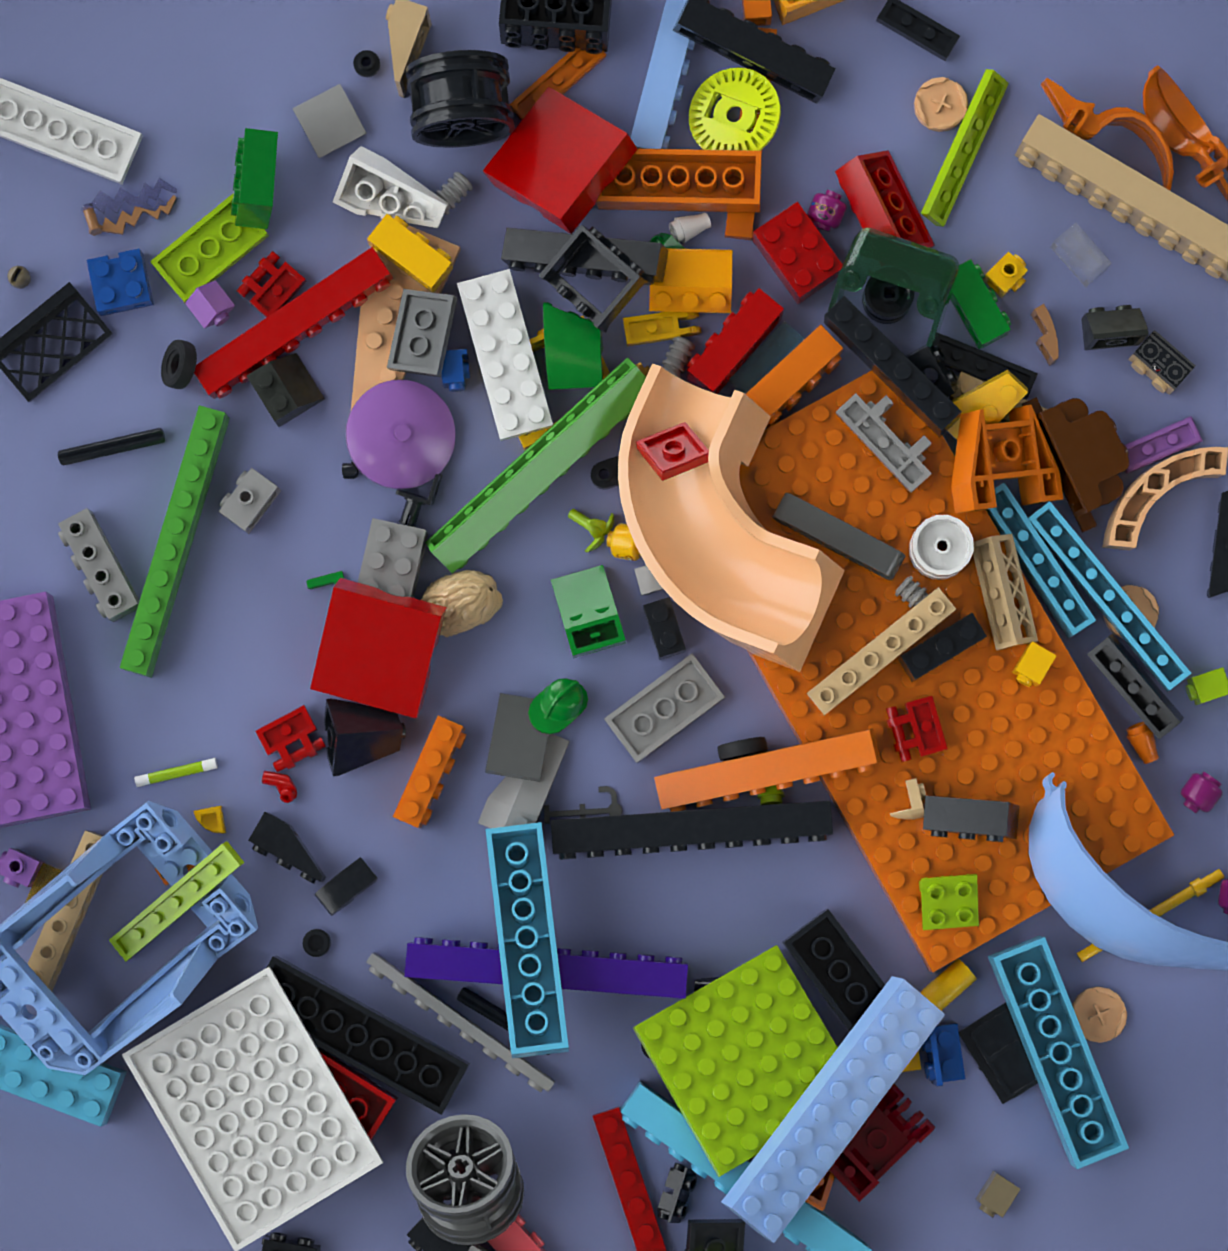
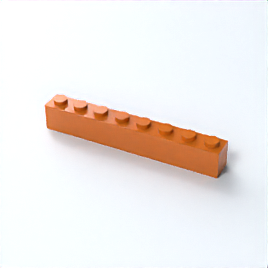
M872 728L662 774L654 777L661 810L669 808L670 812L686 810V804L696 802L697 807L713 804V798L723 797V801L738 799L741 792L749 791L750 796L765 793V787L776 785L777 790L793 787L792 781L803 779L804 784L820 781L819 775L830 773L831 778L847 775V769L856 767L858 772L875 769L874 764L880 762V756Z

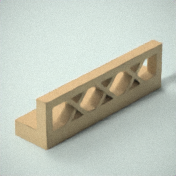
M1013 535L990 536L973 542V556L996 651L1017 645L1029 644L1032 641L1037 642L1036 629ZM1000 542L1005 544L1006 556L1002 553ZM1008 570L1012 573V582L1008 579ZM1014 597L1018 599L1019 609L1015 607ZM1021 624L1025 627L1026 638L1022 637Z

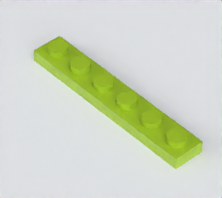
M985 70L921 211V214L936 226H945L1009 84L995 70Z
M228 841L222 843L110 938V943L125 962L128 961L243 865L244 861Z

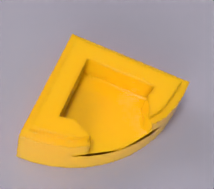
M222 806L193 811L196 820L205 829L219 834L226 833Z

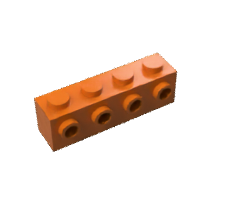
M439 715L437 716L394 812V818L421 829L422 824H428L433 810L429 808L433 799H439L444 788L441 781L445 773L450 774L455 763V759L452 758L456 748L461 749L467 734L463 733L465 728L462 725Z

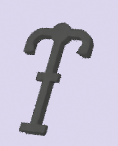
M600 786L598 787L599 793L609 792L611 794L612 804L608 808L585 809V804H579L580 810L549 811V805H544L545 824H550V817L580 815V818H586V815L609 813L610 816H618L622 813V807L617 803V794L613 788Z

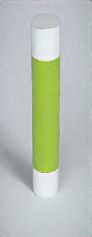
M216 758L135 776L136 787H141L217 769L218 764Z

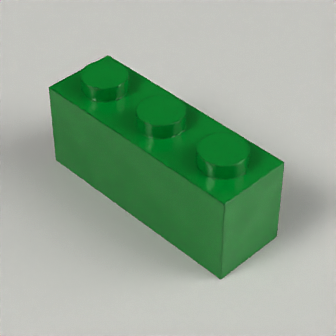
M970 259L943 273L940 282L975 345L980 350L1008 335L1011 330L1009 327L1011 321L1005 311L1001 312L996 304L998 299L991 287L987 288L983 281L985 276L981 267L978 264L974 265Z

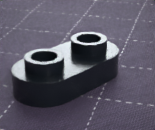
M619 456L598 462L593 466L591 481L594 486L602 490L619 486ZM600 471H608L609 477L607 479L600 478Z

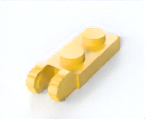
M660 312L623 318L627 347L668 341L678 336L689 337L702 333L701 327L679 328L678 320H693L699 317V313Z

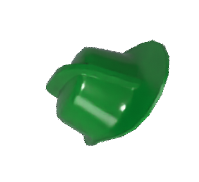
M567 678L555 680L538 694L530 704L528 715L531 724L541 733H559L586 709L588 703L586 690L577 680Z

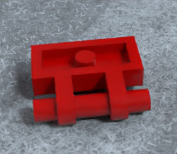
M274 251L258 262L259 266L250 276L246 275L242 280L243 284L236 290L243 298L250 291H253L255 295L249 302L266 318L286 305L307 282L286 261L277 269L274 265L280 257ZM266 273H269L272 277L263 287L257 284Z
M932 696L905 703L906 715L899 716L897 706L886 708L889 718L886 720L888 728L892 729L896 744H893L895 752L899 753L901 762L912 760L910 748L917 747L920 757L948 749ZM910 723L914 736L913 739L906 740L902 727L903 724Z
M305 705L255 731L268 756L277 751L279 752L281 759L273 762L277 773L285 768L289 770L295 767V763L308 756L312 758L318 755L317 751L326 747L322 737L313 742L310 740L308 735L318 729ZM301 740L303 747L289 753L287 746Z

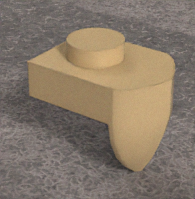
M917 778L906 780L911 809L890 813V816L899 819L923 818L924 808L922 800H925L926 796L924 784H918Z

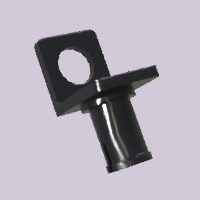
M442 474L435 475L428 498L401 489L396 490L395 494L403 496L406 500L401 519L399 520L400 524L416 527L421 506L425 504L433 505L435 502Z

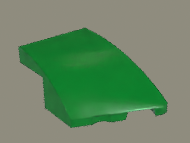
M544 302L543 323L548 389L596 387L604 379L601 359L603 352L602 331L593 325L594 322L589 318L584 319L579 314L571 311L565 312L553 307L551 303Z

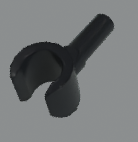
M353 461L342 464L344 479H355L358 477L359 470Z

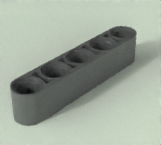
M789 493L784 494L772 516L780 524L891 581L894 579L905 558V554Z

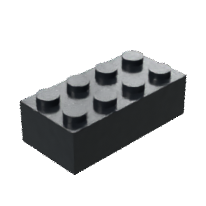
M825 909L782 943L850 1032L885 984L829 909Z

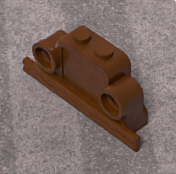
M1037 397L1022 403V406L1032 405L1060 471L1063 494L1081 532L1083 533L1096 527L1097 524L1091 511L1111 503L1122 495L1124 485L1117 474L1125 471L1129 466L1128 450L1121 443L1116 432L1115 422L1104 411H1095L1089 414L1087 405L1078 398L1061 402L1043 411Z

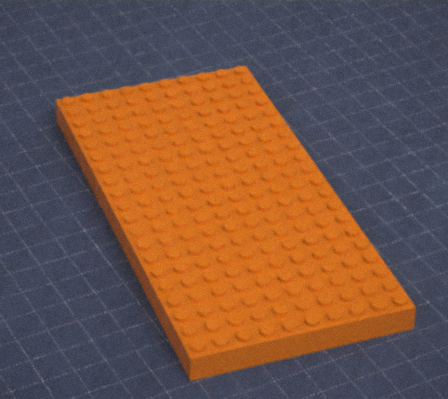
M871 370L765 429L749 466L740 465L739 479L743 495L762 526L770 533L819 549L845 570L800 672L756 656L748 650L747 652L800 744L873 728L880 756V762L874 764L875 769L858 772L856 767L847 769V775L831 778L829 773L819 775L927 969L929 972H935L1051 906L1035 878L1028 854L1029 825L1038 801L1045 797V789L1042 782L1050 773L1053 772L1055 774L1052 782L1056 787L1063 781L1067 783L1065 788V805L1072 828L1084 848L1106 874L1174 836V833L1023 573L1022 576L1038 641L1034 643L1056 655L1041 684L1038 686L1031 685V687L1016 680L1017 675L1012 673L1028 644L996 651L973 554L966 566L957 575L948 579L933 580L923 576L914 568L909 557V543L916 529L930 517L950 515L960 519L969 528L973 542L990 536H997L1000 533L986 509L955 514L951 488L955 461L952 450L943 435L939 438ZM855 393L866 404L872 401L876 405L886 395L889 397L894 405L882 415L886 419L884 423L903 444L908 443L912 447L923 436L932 443L922 453L926 458L922 464L932 474L912 493L900 483L836 415L835 412ZM784 494H792L905 554V558L892 581L885 579L775 521L772 516ZM939 542L937 544V548L940 551L947 549L943 548V543ZM1000 542L1002 553L1006 556L1005 544ZM1008 570V579L1012 582V573ZM912 576V581L915 583L918 581L921 588L925 587L927 594L932 593L939 587L957 610L824 715L807 693L913 608V606L911 608L908 607L909 603L907 601H901L902 597L900 595L898 597L895 595L896 589L907 577ZM1014 597L1015 607L1019 609L1018 599ZM973 613L987 637L911 682L898 658ZM1021 624L1022 637L1026 638L1025 627ZM932 696L948 749L920 757L917 747L910 748L912 760L901 762L899 753L895 752L893 744H896L892 729L888 728L886 720L889 718L886 708L897 706L899 716L906 715L905 703ZM910 723L903 724L902 727L906 740L913 739L914 736ZM917 778L918 784H924L926 796L1001 801L1019 805L1017 839L1003 838V842L986 841V836L976 835L975 840L959 839V834L948 833V838L931 836V831L923 830L924 817L918 819H899L890 816V813L911 809L905 781ZM922 800L923 808L925 809V800ZM977 874L979 926L923 930L922 902L919 890L921 878Z

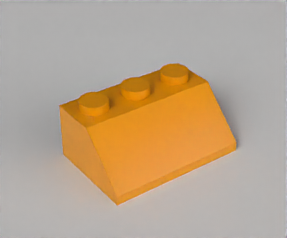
M667 248L668 257L663 282H654L653 285H650L649 311L731 313L732 250Z

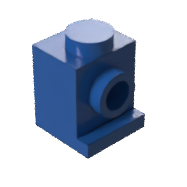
M467 349L446 351L442 370V384L444 388H449L451 392L464 391L466 387L465 379L470 378L469 362H464V360L469 359Z

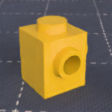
M1008 251L985 274L983 281L1002 299L1011 289L1016 292L1026 282L1023 278L1028 271L1025 268L1026 263L1020 256L1012 255Z

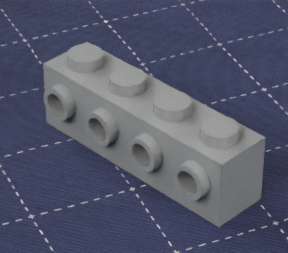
M86 508L58 523L62 530L58 532V535L65 547L70 545L74 553L71 556L72 562L78 571L83 570L87 578L83 582L91 595L95 593L99 603L96 604V607L103 618L108 617L109 620L115 622L137 610L139 599L93 512Z

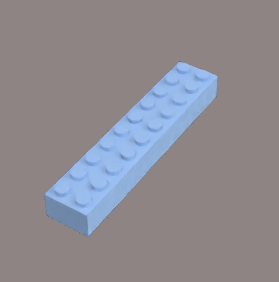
M892 976L721 1202L761 1236L774 1243L945 1014L905 979Z

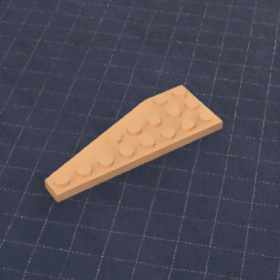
M412 226L407 227L413 234L419 232L430 241L428 245L436 251L438 248L444 250L450 255V262L454 266L461 250L460 246ZM377 252L394 279L390 281V286L382 292L377 293L375 291L367 296L368 300L360 306L351 410L359 398L372 387L386 381L404 380L406 372L392 371L387 368L403 289L430 292L379 252ZM449 275L434 293H442Z

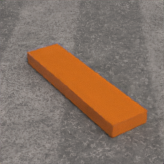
M575 48V51L568 52L509 105L512 106L513 112L522 121L548 86L564 95L607 57V54L604 51L600 54H590L586 50Z

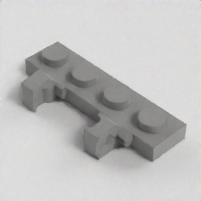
M855 393L835 412L836 415L900 483L912 493L932 474L922 464L926 459L922 453L932 443L923 436L912 447L908 443L903 444L884 423L886 419L882 415L894 405L889 397L886 395L876 405L872 401L866 404Z

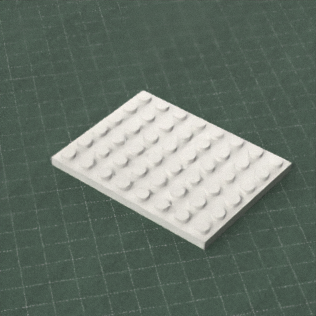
M267 967L122 1054L234 1251L242 1249L383 1163L381 1156L271 967Z

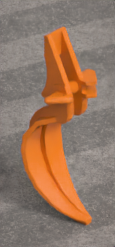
M1155 66L1148 72L1147 81L1143 89L1145 115L1161 130L1171 151L1181 156H1191L1199 162L1202 171L1195 176L1198 184L1206 188L1215 183L1228 201V184L1223 176L1225 174L1223 172L1224 168L1228 172V149L1217 136H1213L1200 114L1162 67ZM1212 152H1214L1213 157L1217 160L1216 162L1209 156Z
M1046 78L1041 83V87L1062 119L1064 129L1081 139L1090 140L1106 126H1123L1133 131L1146 143L1154 154L1161 171L1162 186L1171 191L1174 174L1172 154L1163 133L1146 115L1127 107H1115L1096 115L1093 113L1094 103L1075 99L1062 86L1054 83L1049 78Z

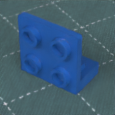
M958 1024L937 1025L921 1046V1049L927 1053L928 1062H924L926 1079H929L932 1084L938 1087L943 1086V1082L964 1080L966 1078Z

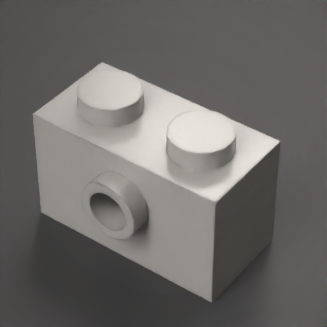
M253 468L248 472L244 471L236 481L238 486L232 494L227 493L219 505L222 507L219 512L248 534L281 492L278 486Z

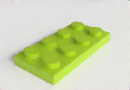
M234 193L150 261L184 303H186L197 287L215 281L269 236L265 229L235 226L236 216L231 215Z

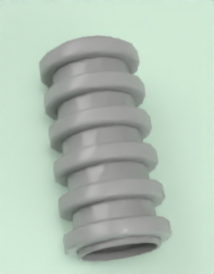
M459 172L453 174V179L449 178L447 180V185H442L441 191H436L437 196L449 203L444 213L445 215L449 214L450 208H455L454 204L456 202H461L460 198L462 196H467V191L473 189L469 180Z
M678 336L672 339L674 344L669 346L670 352L666 353L667 359L663 360L662 364L665 370L682 379L680 374L685 372L684 365L687 366L689 363L687 359L691 358V350H695V345L693 342Z
M912 576L907 577L895 591V595L897 597L900 595L902 597L901 601H907L910 608L912 606L915 607L930 595L925 592L927 590L925 587H919L920 583L918 581L916 583L912 581Z

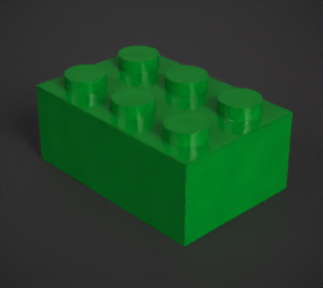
M245 128L244 137H238L235 154L236 169L233 179L234 195L231 205V215L236 216L235 226L268 229L273 208L278 132Z

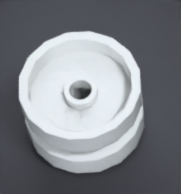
M935 515L926 519L913 533L909 543V557L914 568L923 576L933 580L948 579L957 575L970 561L974 551L973 537L969 528L960 519L950 515ZM939 542L943 543V548H947L945 551H940L937 548Z

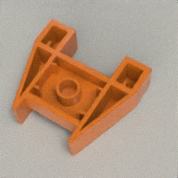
M1032 405L1013 408L1009 412L1010 422L986 424L984 409L961 414L951 484L955 514L996 508L994 481L1018 478L1022 506L1063 500L1060 471Z

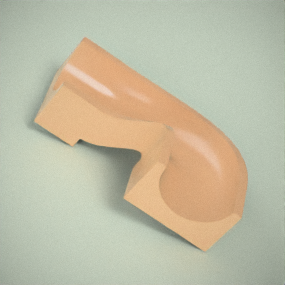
M652 364L629 414L622 434L619 451L618 481L620 497L626 522L634 543L646 566L660 586L693 618L729 642L748 650L752 654L800 672L845 570L819 549L768 532L755 517L743 495L739 479L740 465L749 466L771 416L743 392L734 390L732 397L721 396L694 386L671 374L663 367ZM686 422L709 450V462L662 481L637 450L636 441Z

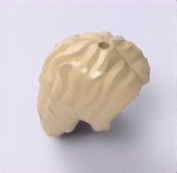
M475 570L455 572L452 575H445L437 579L427 587L421 599L447 607L440 635L445 637L457 635L480 624H485L498 612L503 604L502 594L497 591V584L493 577Z

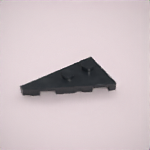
M1228 491L1221 493V500L1218 505L1217 513L1219 515L1212 550L1213 560L1210 566L1211 576L1209 589H1207L1208 598L1228 592Z

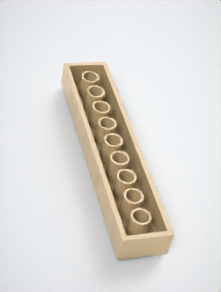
M1040 114L1037 115L1014 155L1019 158L1018 161L1022 165L1038 169L1042 172L1043 177L1052 182H1060L1065 185V189L1071 194L1084 196L1089 199L1088 202L1093 207L1106 209L1112 213L1111 216L1121 223L1128 222L1135 227L1139 234L1145 237L1150 235L1158 240V244L1169 251L1175 250L1182 254L1181 257L1186 262L1194 265L1197 263L1204 267L1205 272L1214 278L1221 277L1228 281V225L1046 117Z

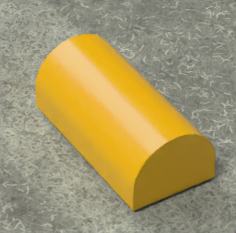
M958 958L922 989L920 993L942 1011L974 983L977 978Z

